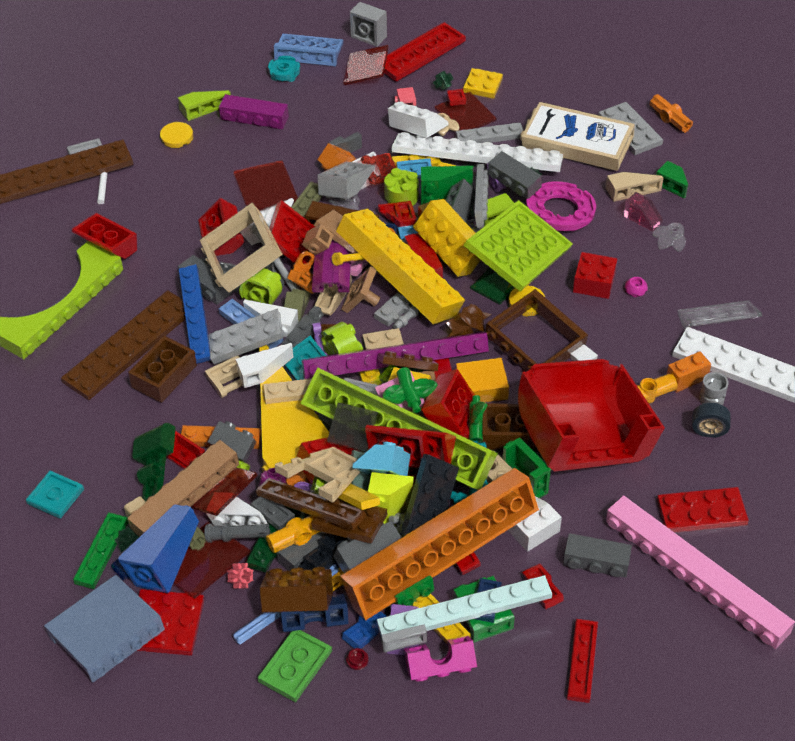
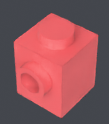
M413 87L397 89V96H394V102H403L407 105L416 106Z

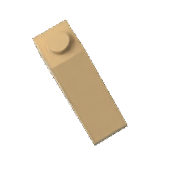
M629 172L616 173L607 176L606 190L613 202L661 191L663 177Z

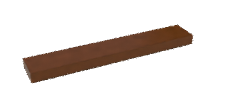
M268 478L256 489L257 496L352 530L366 518L365 511L337 501L330 502L317 494Z

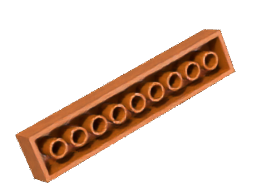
M513 468L341 575L340 577L352 608L366 621L394 603L395 596L429 575L432 578L537 512L539 509L529 477Z

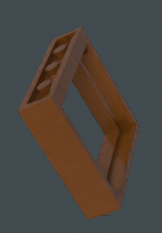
M536 289L486 324L485 332L487 333V338L499 346L503 353L509 355L514 363L520 365L526 372L537 363L500 330L530 308L538 312L572 342L544 363L565 362L570 358L571 353L582 345H586L588 338L586 332Z

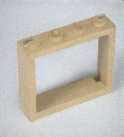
M253 203L246 206L200 240L203 246L201 250L207 257V263L212 267L210 270L217 278L215 280L217 285L224 287L228 293L283 255L262 213ZM254 222L265 245L224 274L214 250Z

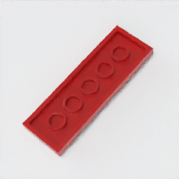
M444 22L375 61V67L397 82L466 41V36Z

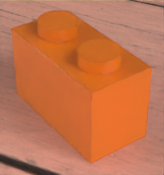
M699 351L669 364L667 374H673L678 384L677 389L674 391L677 393L702 382L704 376L710 373L711 363Z

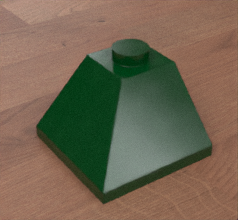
M491 267L470 286L471 290L498 305L515 289Z

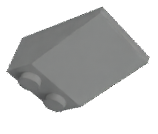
M346 161L318 174L319 195H324L326 198L337 197L340 200H350L351 197L358 194L375 169V165Z

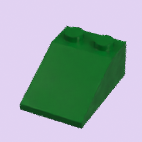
M473 166L421 167V205L432 200L444 199L446 201L451 186L463 179L473 187Z

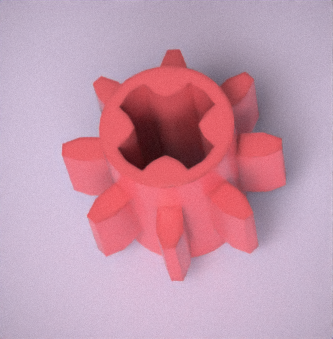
M233 563V568L227 570V582L232 583L234 589L248 588V583L253 581V570L247 568L248 563Z

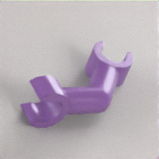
M313 323L315 342L324 351L321 342L322 335H320L322 332L321 324Z

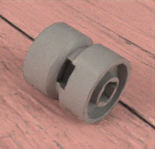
M710 372L704 376L699 396L702 404H724L729 384L725 375L718 372Z

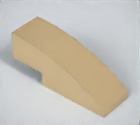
M324 284V292H320L315 306L320 307L323 314L331 316L347 292H338L337 284H333V287H329V284Z

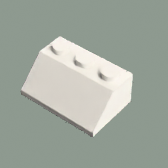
M396 102L388 108L389 125L391 127L428 138L449 125L448 121L437 113L431 112L428 109L418 108L414 105Z

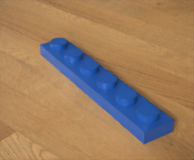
M195 264L180 268L179 275L190 349L195 351L198 364L210 361L211 358L199 270Z

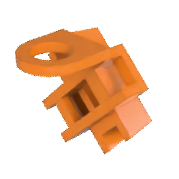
M305 251L299 255L293 270H290L288 279L314 294L315 292H312L313 274L309 270L314 263L315 256L310 251ZM306 255H310V261L306 264H303V257Z

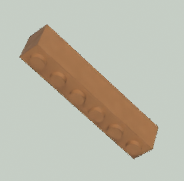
M221 440L211 445L205 453L195 458L192 464L185 470L180 471L172 481L166 483L159 492L148 498L145 504L131 513L127 518L131 530L140 537L174 504L191 507L239 465L237 453Z

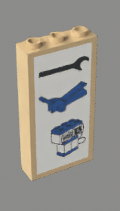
M539 102L537 108L533 109L531 119L527 121L525 131L521 132L520 140L522 141V146L526 147V149L557 150L560 154H563V158L618 171L634 138L635 124Z

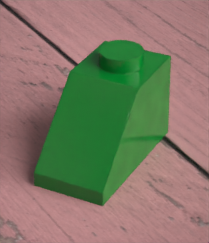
M667 161L656 173V175L663 177L662 188L685 198L688 182L683 168Z

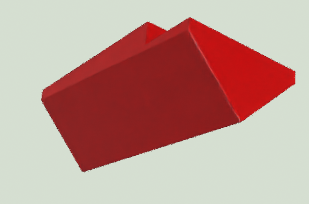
M366 425L365 427L369 449L375 444L383 445V442L395 443L396 446L403 447L404 451L410 454L409 467L419 468L423 454H429L451 464L456 440L454 435L445 432Z

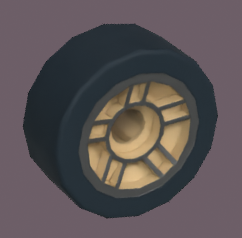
M718 403L699 405L692 413L693 430L703 437L717 438L725 435L731 428L730 411L727 407Z

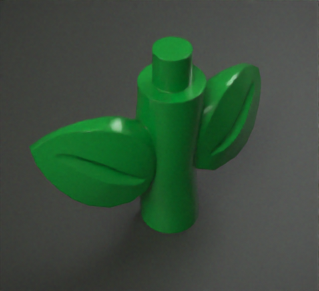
M407 367L401 368L396 372L399 385L387 387L383 392V398L394 404H401L406 401L408 407L412 408L414 413H418L421 411L419 406L421 404L420 398L429 396L438 384L436 381L427 378H420L413 382L410 369Z
M479 395L472 396V402L469 403V440H477L478 443H481L483 441V413L488 405L485 402H480Z

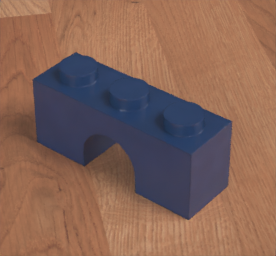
M344 594L333 595L328 610L280 612L283 632L305 630V625L314 621L325 622L327 627L349 624L347 602Z

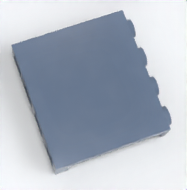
M117 575L44 625L50 640L54 644L58 642L88 673L92 683L165 630L160 615Z

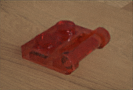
M390 153L372 157L365 155L361 158V163L376 165L378 170V176L373 170L368 178L371 185L384 183L385 177L391 173L392 169L396 168Z

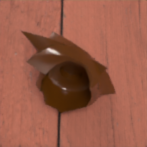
M470 304L462 308V313L458 312L454 318L445 322L447 327L452 330L448 337L467 335L478 331L484 332V321L492 314L482 312L479 307Z

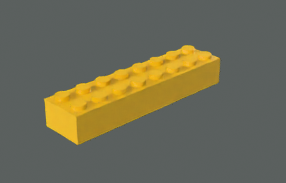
M364 209L343 215L336 232L432 324L457 315L465 299L445 279L441 278L432 267L425 263L419 255L410 249V246L405 244L396 233L392 232L384 222L379 220L371 210Z

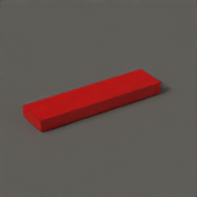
M576 619L567 700L590 703L598 622Z

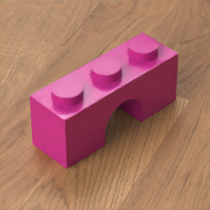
M469 636L447 640L448 652L442 659L431 658L426 644L404 648L409 677L411 680L420 682L427 680L430 676L445 677L450 675V672L458 671L459 673L471 671V668L477 667L473 640Z

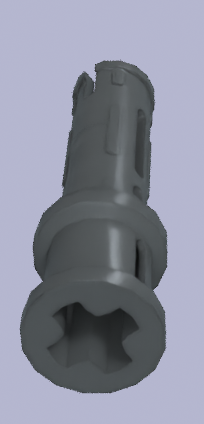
M224 523L217 526L212 524L205 526V539L208 543H212L213 540L229 542L234 538L266 537L270 534L269 524L231 526L229 523Z

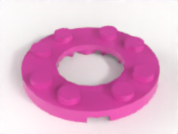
M567 182L543 183L541 188L526 200V206L557 231H576L583 228L593 220L596 212V202L593 196L585 190L583 192L577 188V185ZM552 198H565L576 204L578 210L573 215L569 214L566 217H561L559 214L555 216L553 212L545 209L544 203Z

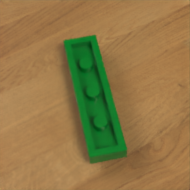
M108 512L73 579L74 584L95 589L128 524V517Z

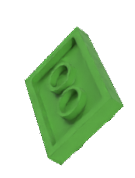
M301 630L292 631L259 675L258 682L297 702L331 654L332 647Z

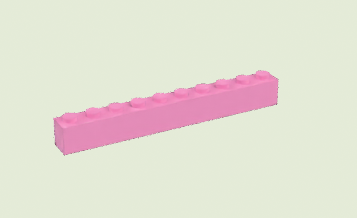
M622 496L608 509L606 522L612 529L619 531L628 541L635 543L644 553L655 558L660 565L668 568L677 578L684 580L693 590L700 592L712 604L724 610L729 617L740 622L745 629L752 631L760 637L765 644L776 649L791 634L795 623L794 620L627 497Z

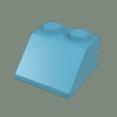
M383 442V445L375 444L353 463L352 468L371 476L372 472L407 476L410 454L405 452L403 447L396 446L395 443Z

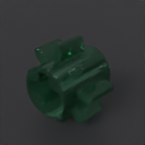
M442 71L434 76L436 80L433 81L436 89L441 88L443 91L452 86L451 81L454 78L451 73L446 74L445 71Z
M127 526L126 529L118 531L119 538H116L115 541L119 545L120 551L123 552L139 536Z

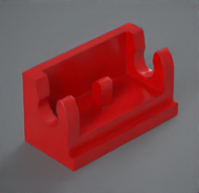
M175 431L174 450L166 458L185 470L192 464L195 458L205 453V450Z

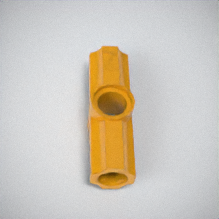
M667 374L656 379L645 378L637 387L647 402L652 403L656 397L676 390L678 384L673 374Z
M310 515L304 519L300 517L293 518L286 524L285 528L267 535L266 541L271 551L276 553L293 544L298 546L306 544L312 535L321 532L312 529V522L315 516Z

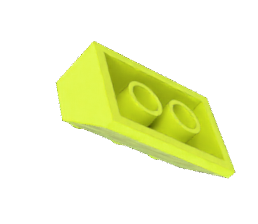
M377 472L371 473L368 492L380 497V505L378 507L387 509L388 515L383 522L384 524L388 523L389 517L396 513H405L406 515L414 487V477Z

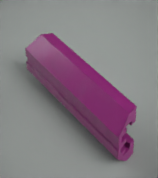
M333 239L328 249L315 255L312 292H324V284H329V287L337 284L338 292H350L351 261L343 262L342 265L336 266L332 262V255L337 252L343 255L351 254V252Z

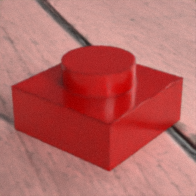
M463 89L447 91L450 106L466 104Z

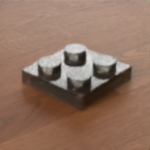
M338 403L327 442L367 452L368 442L365 427L366 425L375 426L378 413Z

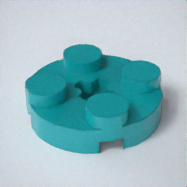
M279 56L278 60L275 61L272 59L268 64L271 79L288 82L295 81V77L300 73L299 61L296 62V59L291 56Z

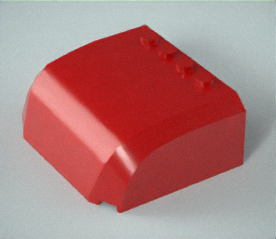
M604 359L541 363L531 366L527 372H522L518 389L520 415L547 466L554 472L639 462L650 456L665 429L623 364H620L619 367L614 366Z

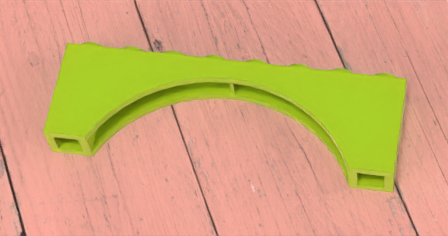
M87 241L76 251L81 272L71 292L54 306L39 313L23 317H0V346L22 359L32 354L37 347L45 342L48 337L57 331L67 320L71 319L78 310L83 308L88 301L95 297L98 292L123 271L121 257Z

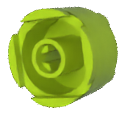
M399 168L392 169L391 173L384 180L385 200L388 203L411 201L412 206L415 205L419 199V179L417 173Z
M263 268L240 285V296L242 299L244 297L246 300L272 305L282 292L281 277L278 273Z
M339 322L321 332L320 335H324L321 338V342L328 355L363 350L362 344L357 341L354 335L356 331L353 325Z

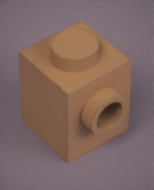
M320 224L307 231L302 245L311 253L317 255L329 248L334 234Z

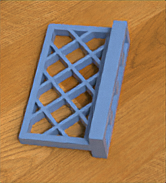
M282 34L279 42L274 45V60H278L279 56H291L296 59V62L299 61V63L336 66L338 55L343 46V39Z

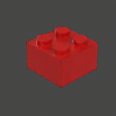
M581 252L574 280L573 293L609 299L618 258Z

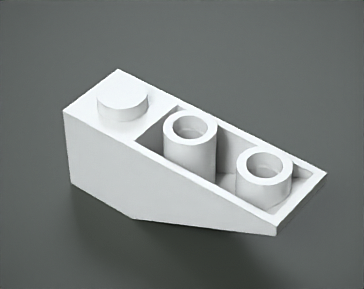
M292 343L237 358V371L244 388L263 383L293 358Z
M215 494L206 513L214 526L223 525L224 523H229L231 526L268 524L261 512L233 494Z

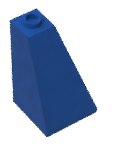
M174 504L119 556V562L136 587L165 593L170 592L199 523L191 507Z

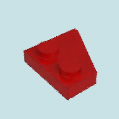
M411 201L378 205V212L398 227L415 225L417 222Z

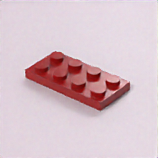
M738 487L661 494L657 496L663 524L673 532L748 525L749 520Z

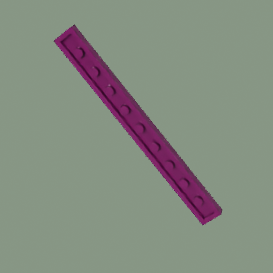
M486 332L302 359L304 379H312L317 367L333 375L396 366L382 364L377 361L378 353L385 354V351L396 352L398 356H403L404 353L413 354L415 358L419 359L422 356L432 357L433 360L489 352L488 338Z

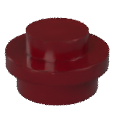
M360 648L352 649L346 658L347 665L353 670L364 669L369 662L368 654Z

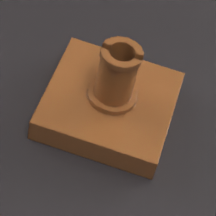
M370 266L351 284L350 292H348L342 307L343 311L346 313L350 312L363 299L373 307L377 305L380 296L369 290L376 269Z

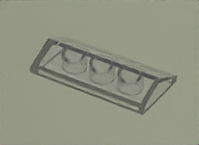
M747 300L678 310V316L683 328L755 319L762 317V312Z

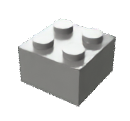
M359 2L350 11L351 37L378 47L387 37L386 11Z

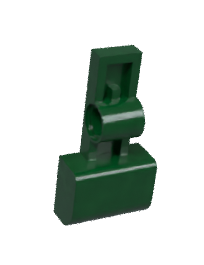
M170 423L157 426L136 436L134 439L132 457L134 460L146 465L137 471L138 480L144 485L142 498L145 501L159 492L164 484L166 456L173 453L176 427Z
M285 506L295 514V518L300 517L304 519L310 516V514ZM267 522L269 524L270 534L278 531L269 522ZM266 537L258 539L247 560L248 567L265 573L268 571L274 558H277V552L271 551Z

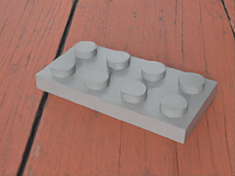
M627 102L598 113V116L635 124L634 138L628 148L634 155L663 145V139Z
M278 308L209 334L210 358L213 364L283 339L281 314Z

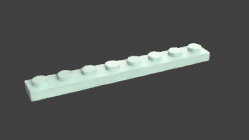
M544 575L377 619V625L380 635L425 624L426 630L429 631L478 618L485 614L497 613L552 598V592Z

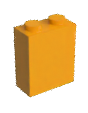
M502 358L456 363V369L459 370L473 393L480 396V402L508 399L509 384Z

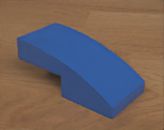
M381 611L366 621L359 616L358 622L343 632L342 639L354 649H362L379 633L377 619L387 616Z

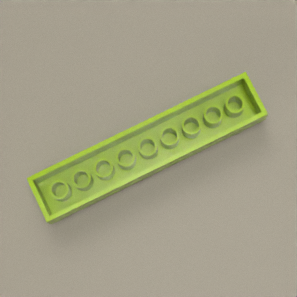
M318 367L300 403L366 435V425L445 432L454 435L456 440L451 464L459 468L456 480L477 490L482 488L498 453Z

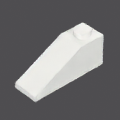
M245 299L243 301L244 308L255 316L278 308L281 314L283 337H287L298 324V311L296 309Z

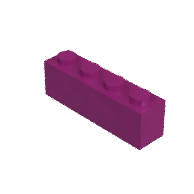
M225 94L219 106L221 120L283 129L289 117L288 104Z

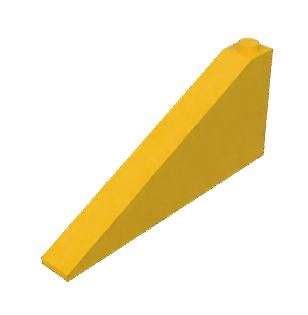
M267 345L259 347V352L268 350L269 347ZM283 367L266 381L260 383L262 472L275 468V464L282 462L283 465L291 463V459L296 458L302 442L332 437L314 410L300 404L302 400L266 404L263 384L292 381Z

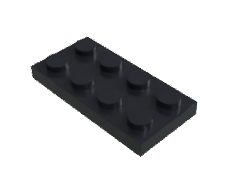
M423 454L400 532L401 536H406L447 510L459 470L458 467L429 454Z

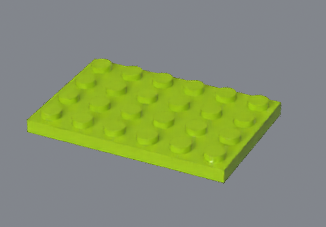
M518 200L466 240L463 246L521 292L572 247L573 243Z

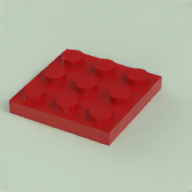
M281 200L276 205L269 229L282 254L295 263L301 253L309 251L302 243L307 231L315 226ZM306 255L303 257V264H306L310 261V255Z
M140 589L139 597L160 615L165 630L136 651L192 656L205 600L204 595L177 592L165 593Z

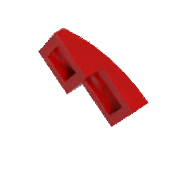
M538 564L523 571L522 576L525 580L545 575L552 592V598L539 602L546 610L563 602L564 597L552 583L551 575L541 564Z

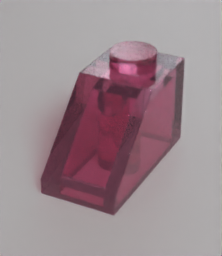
M635 192L626 200L624 217L652 232L663 222L651 199Z

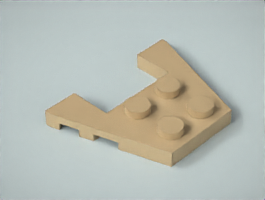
M335 447L310 453L309 458H293L291 463L285 465L282 462L275 464V472L286 478L306 470L328 482L319 488V496L330 502H334L360 473V471L352 468L353 463L358 459Z

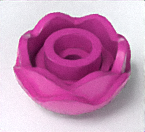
M641 277L628 279L624 286L626 292L633 297L643 296L648 290L646 281Z

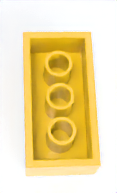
M444 199L430 201L413 228L458 277L471 274L481 259L463 245L475 232Z

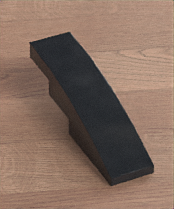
M327 533L318 539V547L303 557V564L298 568H303L304 570H312L316 567L330 569L337 562L333 557L337 546L346 540L348 541V538Z

